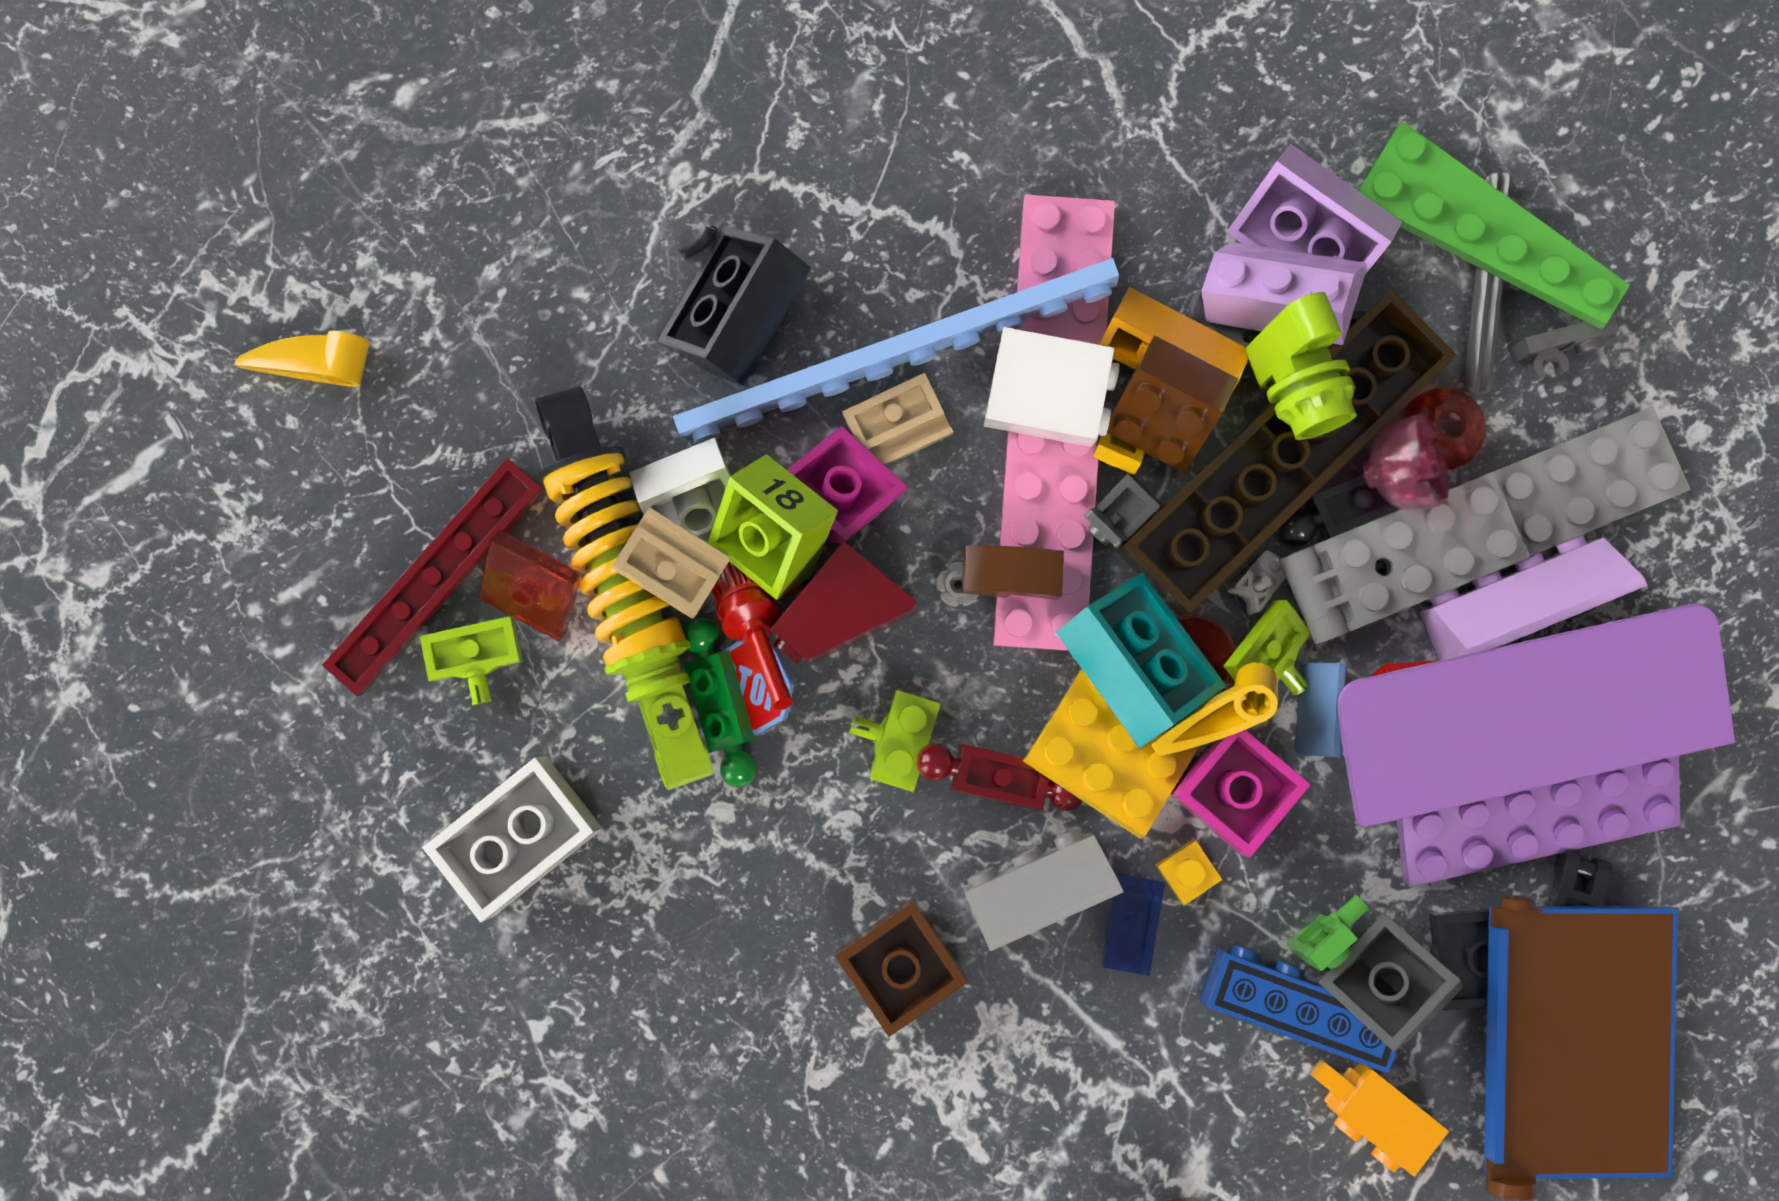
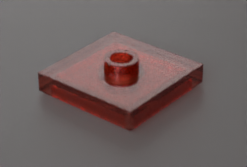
M498 530L490 540L479 599L560 641L569 627L582 573Z

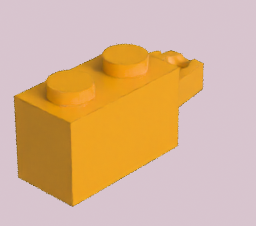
M1320 1059L1310 1072L1311 1076L1330 1090L1323 1101L1327 1103V1107L1339 1116L1333 1124L1356 1143L1363 1135L1376 1146L1371 1155L1394 1173L1401 1166L1415 1177L1449 1133L1446 1128L1366 1065L1358 1063L1354 1070L1349 1067L1341 1076Z

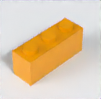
M1131 287L1128 288L1099 345L1114 348L1113 359L1135 370L1155 335L1238 378L1236 385L1248 361L1245 346Z

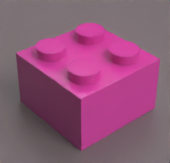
M1243 730L1210 742L1181 776L1170 796L1238 854L1250 858L1311 784L1247 730Z

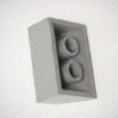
M1079 829L1070 831L1054 839L1055 848L1039 854L1037 848L1027 850L1011 858L1014 866L997 873L994 867H990L969 877L971 885L964 887L963 890L990 951L1124 892L1093 834L1088 832L1082 835Z

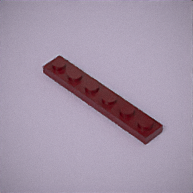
M506 458L325 660L322 666L355 696H362L545 490L513 461Z

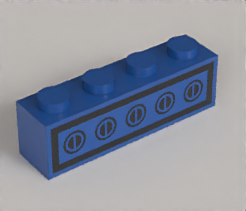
M1236 944L1233 945L1231 952L1219 947L1217 948L1200 1001L1208 1008L1389 1074L1396 1052L1394 1053L1321 984L1304 979L1305 970L1279 960L1276 968L1259 962L1261 954Z

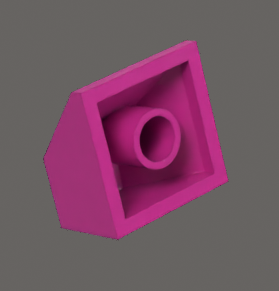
M843 426L839 427L787 469V471L838 510L826 541L840 544L848 541L906 492L908 487Z

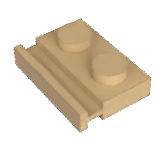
M925 373L842 411L852 436L885 466L953 435V430L949 426L944 415L945 413Z
M649 507L611 568L693 619L731 558Z

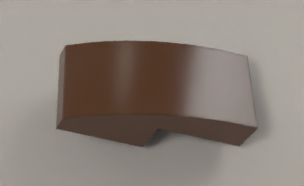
M965 546L961 593L1000 598L1019 595L1056 600L1062 597L1064 551L1016 546Z

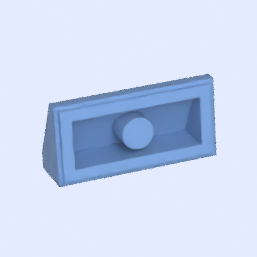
M1304 663L1301 665L1300 674L1308 682V687H1303L1305 691L1299 694L1295 743L1297 754L1340 758V755H1342L1343 747L1337 701L1340 692L1347 685L1348 666L1346 664Z

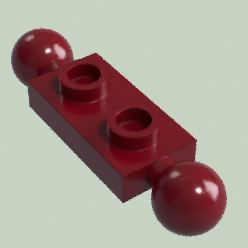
M937 743L926 745L917 755V769L924 778L931 781H939L948 775L953 776L950 791L1036 811H1043L1045 798H1049L1050 803L1056 809L1066 812L1077 809L1083 802L1023 762L1024 758L961 744L959 745L956 758L952 756L947 747Z

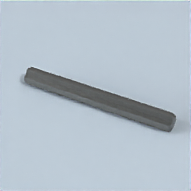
M1492 172L1487 176L1485 181L1512 199L1514 181L1512 174ZM1477 266L1464 390L1470 394L1482 395L1490 392L1492 389L1503 279Z

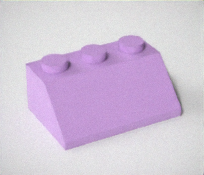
M1290 143L1226 233L1241 244L1367 263V273L1390 245L1402 221Z
M1230 242L1214 253L1201 290L1206 322L1263 331L1293 301L1312 293L1325 292L1342 331V335L1333 344L1343 345L1367 270V263Z

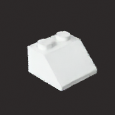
M715 437L629 472L636 498L643 514L650 507L708 543L729 477L732 476Z

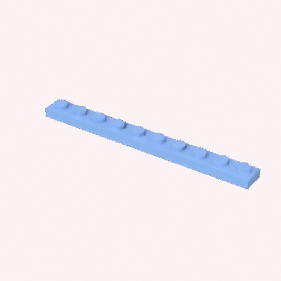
M1111 258L673 416L678 433L687 440L694 439L695 443L704 442L718 437L721 434L719 429L735 423L739 428L756 424L764 419L762 413L776 408H780L781 412L795 410L807 403L805 398L823 392L824 397L837 395L850 388L849 382L866 377L867 381L884 378L893 373V366L907 361L910 362L911 366L926 363L937 357L935 351L952 345L954 350L968 348L980 342V335L997 330L998 334L1001 335L1003 327L1019 329L1024 326V319L1041 314L1042 319L1057 316L1068 310L1067 304L1084 298L1086 303L1099 301L1112 294L1111 288L1117 286L1119 273L1114 259Z

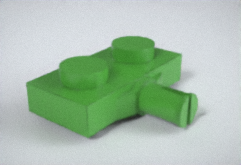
M1354 895L1336 913L1332 912L1329 916L1323 914L1317 916L1290 940L1287 945L1299 959L1318 970L1323 971L1326 967L1333 969L1351 954L1349 947L1358 940L1348 927L1366 911L1368 912L1369 908L1357 895Z

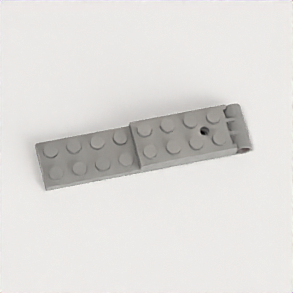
M1652 406L1279 559V562L1316 645L1530 558L1534 554L1691 489L1658 415ZM1376 561L1382 562L1385 566L1383 576L1379 575L1375 570Z

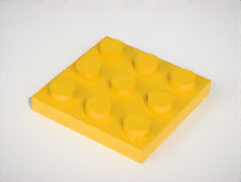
M1081 668L1023 762L1141 839L1148 833L1199 746L1158 756L1151 745L1163 734L1161 733L1139 748Z

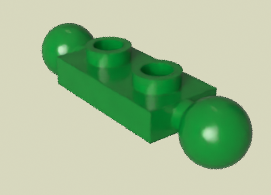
M704 617L693 618L686 623L683 633L685 639L689 640L691 645L688 650L696 653L698 660L684 664L690 678L689 684L709 753L720 750L724 751L725 757L720 764V774L724 782L732 787H744L755 778L757 765L754 758L749 753L743 751L741 744L755 740L731 654L730 651L715 654L714 647L718 643L719 632L714 622Z

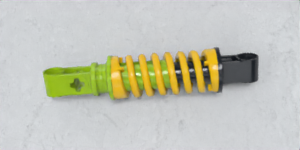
M581 386L535 398L543 431L549 439L556 459L555 463L541 470L538 475L541 483L545 485L550 500L561 504L557 508L555 518L558 524L569 528L563 536L565 546L568 549L578 551L571 559L572 568L576 572L586 574L579 583V589L583 595L595 597L587 606L588 615L592 619L604 620L597 626L595 636L599 642L614 644L603 655L606 665L604 668L606 675H623V678L626 680V687H628V692L625 693L627 702H638L654 748L656 764L667 791L713 775L711 761L706 746L698 733L683 686L690 682L688 672L681 670L682 666L679 663L678 657L691 647L690 642L685 639L677 617L663 619L660 609L670 606L668 603L611 568L638 524L625 527L623 519L633 516L640 511L638 501L628 500L617 504L615 498L616 495L631 490L633 486L629 477H614V474L620 472V468L624 465V458L626 456L624 449L620 446L601 448L593 425L590 406ZM663 707H666L669 713L677 712L679 715V720L673 724L674 730H670L668 724L659 725L657 718L663 713Z

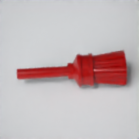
M728 562L711 590L717 602L716 612L722 621L723 631L730 639L744 641L751 645L774 708L776 710L787 709L792 705L793 700L768 638L771 634L770 629L780 618L778 606L770 594L731 562Z

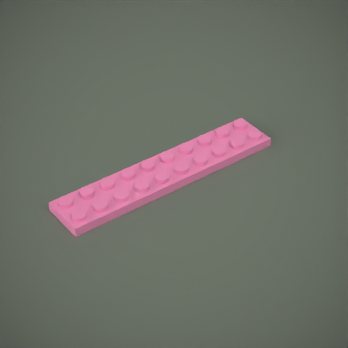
M1024 195L1017 292L1111 259L1115 201ZM1109 296L1092 303H1086L1084 298L1067 304V311L1051 318L1042 319L1041 314L1024 319V326L1018 330L1099 345L1107 330ZM1010 431L1007 432L1000 546L1064 551L1062 597L1056 600L1010 595L1007 598L996 597L993 646L1069 651L1056 632L1089 606L1093 534L1088 528L1092 523L1084 515L1091 508H1094L1096 503L1098 459L1092 456L1100 435H1098L1095 444L1092 447Z

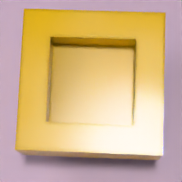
M1107 433L1106 436L1100 435L1092 457L1135 475L1142 463L1145 451L1135 448Z
M1191 840L1155 865L1183 906L1222 880L1196 840Z

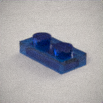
M1117 873L1116 877L1124 892L1112 897L1101 965L1104 968L1150 976L1165 882Z

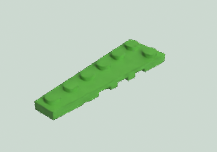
M1402 121L1359 189L1360 193L1402 221L1401 228L1601 330L1611 318L1630 286L1626 281Z

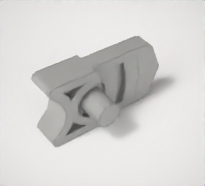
M1268 550L1260 553L1227 588L1228 593L1238 594L1243 598L1248 615L1260 612L1286 578L1279 559L1282 558Z

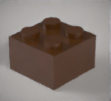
M1154 335L1111 413L1107 433L1185 473L1222 416L1238 378Z
M914 897L838 948L835 954L836 960L888 1037H891L968 983L965 972Z

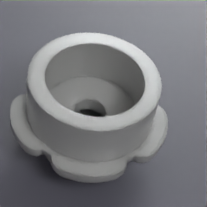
M963 562L948 564L947 569L939 572L936 578V589L941 592V600L952 607H957L959 604L964 606L970 605L978 597L975 594L961 593V589H957L954 586L955 581H962Z

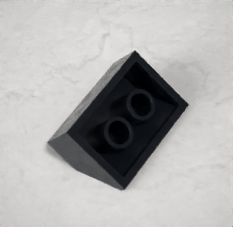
M724 226L657 342L716 376L744 386L748 377L755 371L758 359L769 340L778 331L781 320L792 300L800 293L803 281L811 267L776 238Z

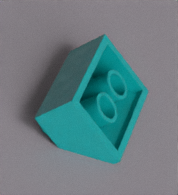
M1143 572L1087 606L1056 632L1139 748L1175 725L1226 687L1225 683Z

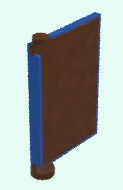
M1502 896L1501 906H1489L1484 1175L1486 1176L1485 1189L1491 1195L1509 1200L1533 1199L1536 1197V1179L1672 1177L1677 908L1671 906H1532V899L1522 896Z

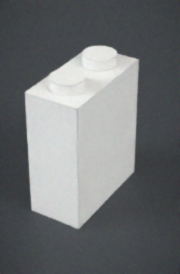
M1003 327L984 427L1092 447L1097 441L1098 435L1106 436L1109 426L1111 409L1103 406L1106 390H1115L1120 364L1112 362L1114 348Z

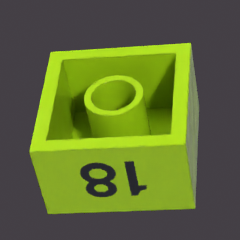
M766 454L729 477L707 544L731 558L729 562L778 600L812 576L838 510Z

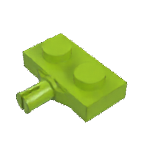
M1274 600L1224 664V668L1235 680L1238 670L1244 665L1253 662L1266 664L1276 672L1278 680L1281 679L1292 695L1301 694L1305 691L1303 687H1308V682L1304 680L1294 667V662L1296 661L1299 649L1311 635L1309 628L1287 600Z
M511 616L420 636L428 681L435 682L453 677L468 679L472 705L492 701L486 678L487 674H490L499 667L523 662L515 619Z
M895 690L889 712L880 723L854 715L851 723L867 727L868 730L850 726L849 734L874 741L875 757L868 776L869 779L914 792L919 777L916 765L917 755L923 747L929 744L941 703Z

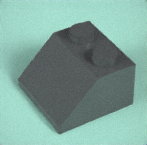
M1385 913L1350 948L1351 954L1339 966L1331 969L1319 981L1330 994L1394 1053L1429 1024L1463 988L1461 980Z

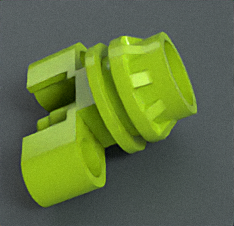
M1316 292L1303 296L1287 305L1245 348L1259 387L1261 389L1270 388L1266 393L1270 403H1278L1274 408L1277 418L1291 426L1296 440L1310 439L1333 431L1349 423L1357 415L1352 404L1355 385L1352 378L1346 376L1350 371L1349 365L1346 360H1333L1328 350V347L1342 335V331L1325 292Z

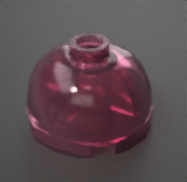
M1421 413L1400 419L1384 427L1376 434L1371 444L1370 460L1365 461L1363 464L1364 476L1370 488L1377 487L1381 497L1396 508L1408 511L1424 510L1444 505L1445 502L1442 499L1448 498L1449 478L1444 452L1436 453L1430 439L1438 438V434L1428 416Z

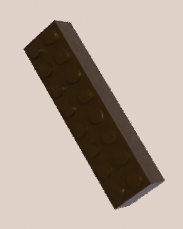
M1392 289L1348 329L1343 345L1332 344L1328 348L1333 360H1346L1350 368L1346 376L1351 377L1355 385L1352 404L1357 414L1352 421L1323 435L1305 440H1296L1291 426L1277 418L1274 408L1278 403H1271L1117 551L1138 574L1143 572L1160 597L1180 617L1194 611L1458 356Z

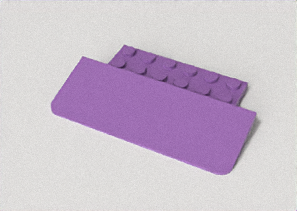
M1696 603L1357 679L1342 689L1337 701L1341 741L1355 819L1362 828L1397 820L1402 878L1409 887L1563 853L1565 850H1576L1681 826L1679 756L1735 743L1719 623L1716 615L1709 608Z

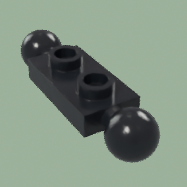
M1420 455L1410 460L1405 468V472H1401L1397 461H1392L1313 495L1308 500L1313 511L1308 512L1304 509H1298L1279 528L1280 534L1286 542L1292 545H1304L1310 542L1315 536L1317 529L1321 528L1325 539L1328 540L1414 503L1415 501L1409 489L1426 492L1436 488L1443 477L1442 466L1434 457Z

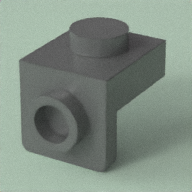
M1128 473L1096 507L1091 508L1084 516L1092 523L1088 527L1090 532L1106 546L1112 543L1118 548L1124 545L1163 504L1133 474Z

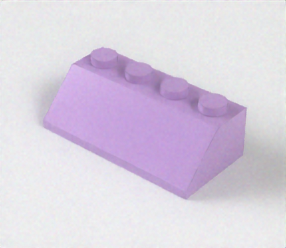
M1584 535L1556 545L1559 552L1557 555L1544 560L1541 552L1534 554L1530 558L1515 563L1517 571L1502 577L1498 570L1472 581L1475 588L1459 594L1457 588L1430 598L1433 606L1418 612L1439 660H1445L1500 647L1648 585L1644 576L1605 538L1586 542Z

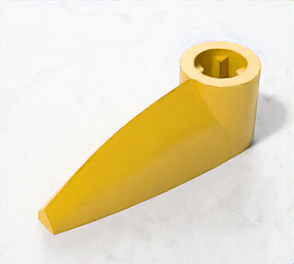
M329 331L327 335L284 338L264 344L240 355L234 365L241 369L347 387H360L370 342L363 337L340 331Z
M1253 662L1244 665L1235 676V686L1204 702L1170 727L1151 746L1158 756L1171 754L1225 738L1267 721L1275 714L1278 706V678L1276 672L1270 666L1263 663Z

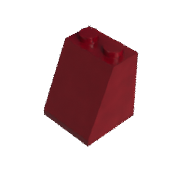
M843 542L770 630L778 636L773 645L796 664L803 657L812 664L910 617L917 609L918 602L846 542Z

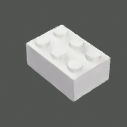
M547 756L535 757L422 848L481 923L497 915L599 833L603 827Z

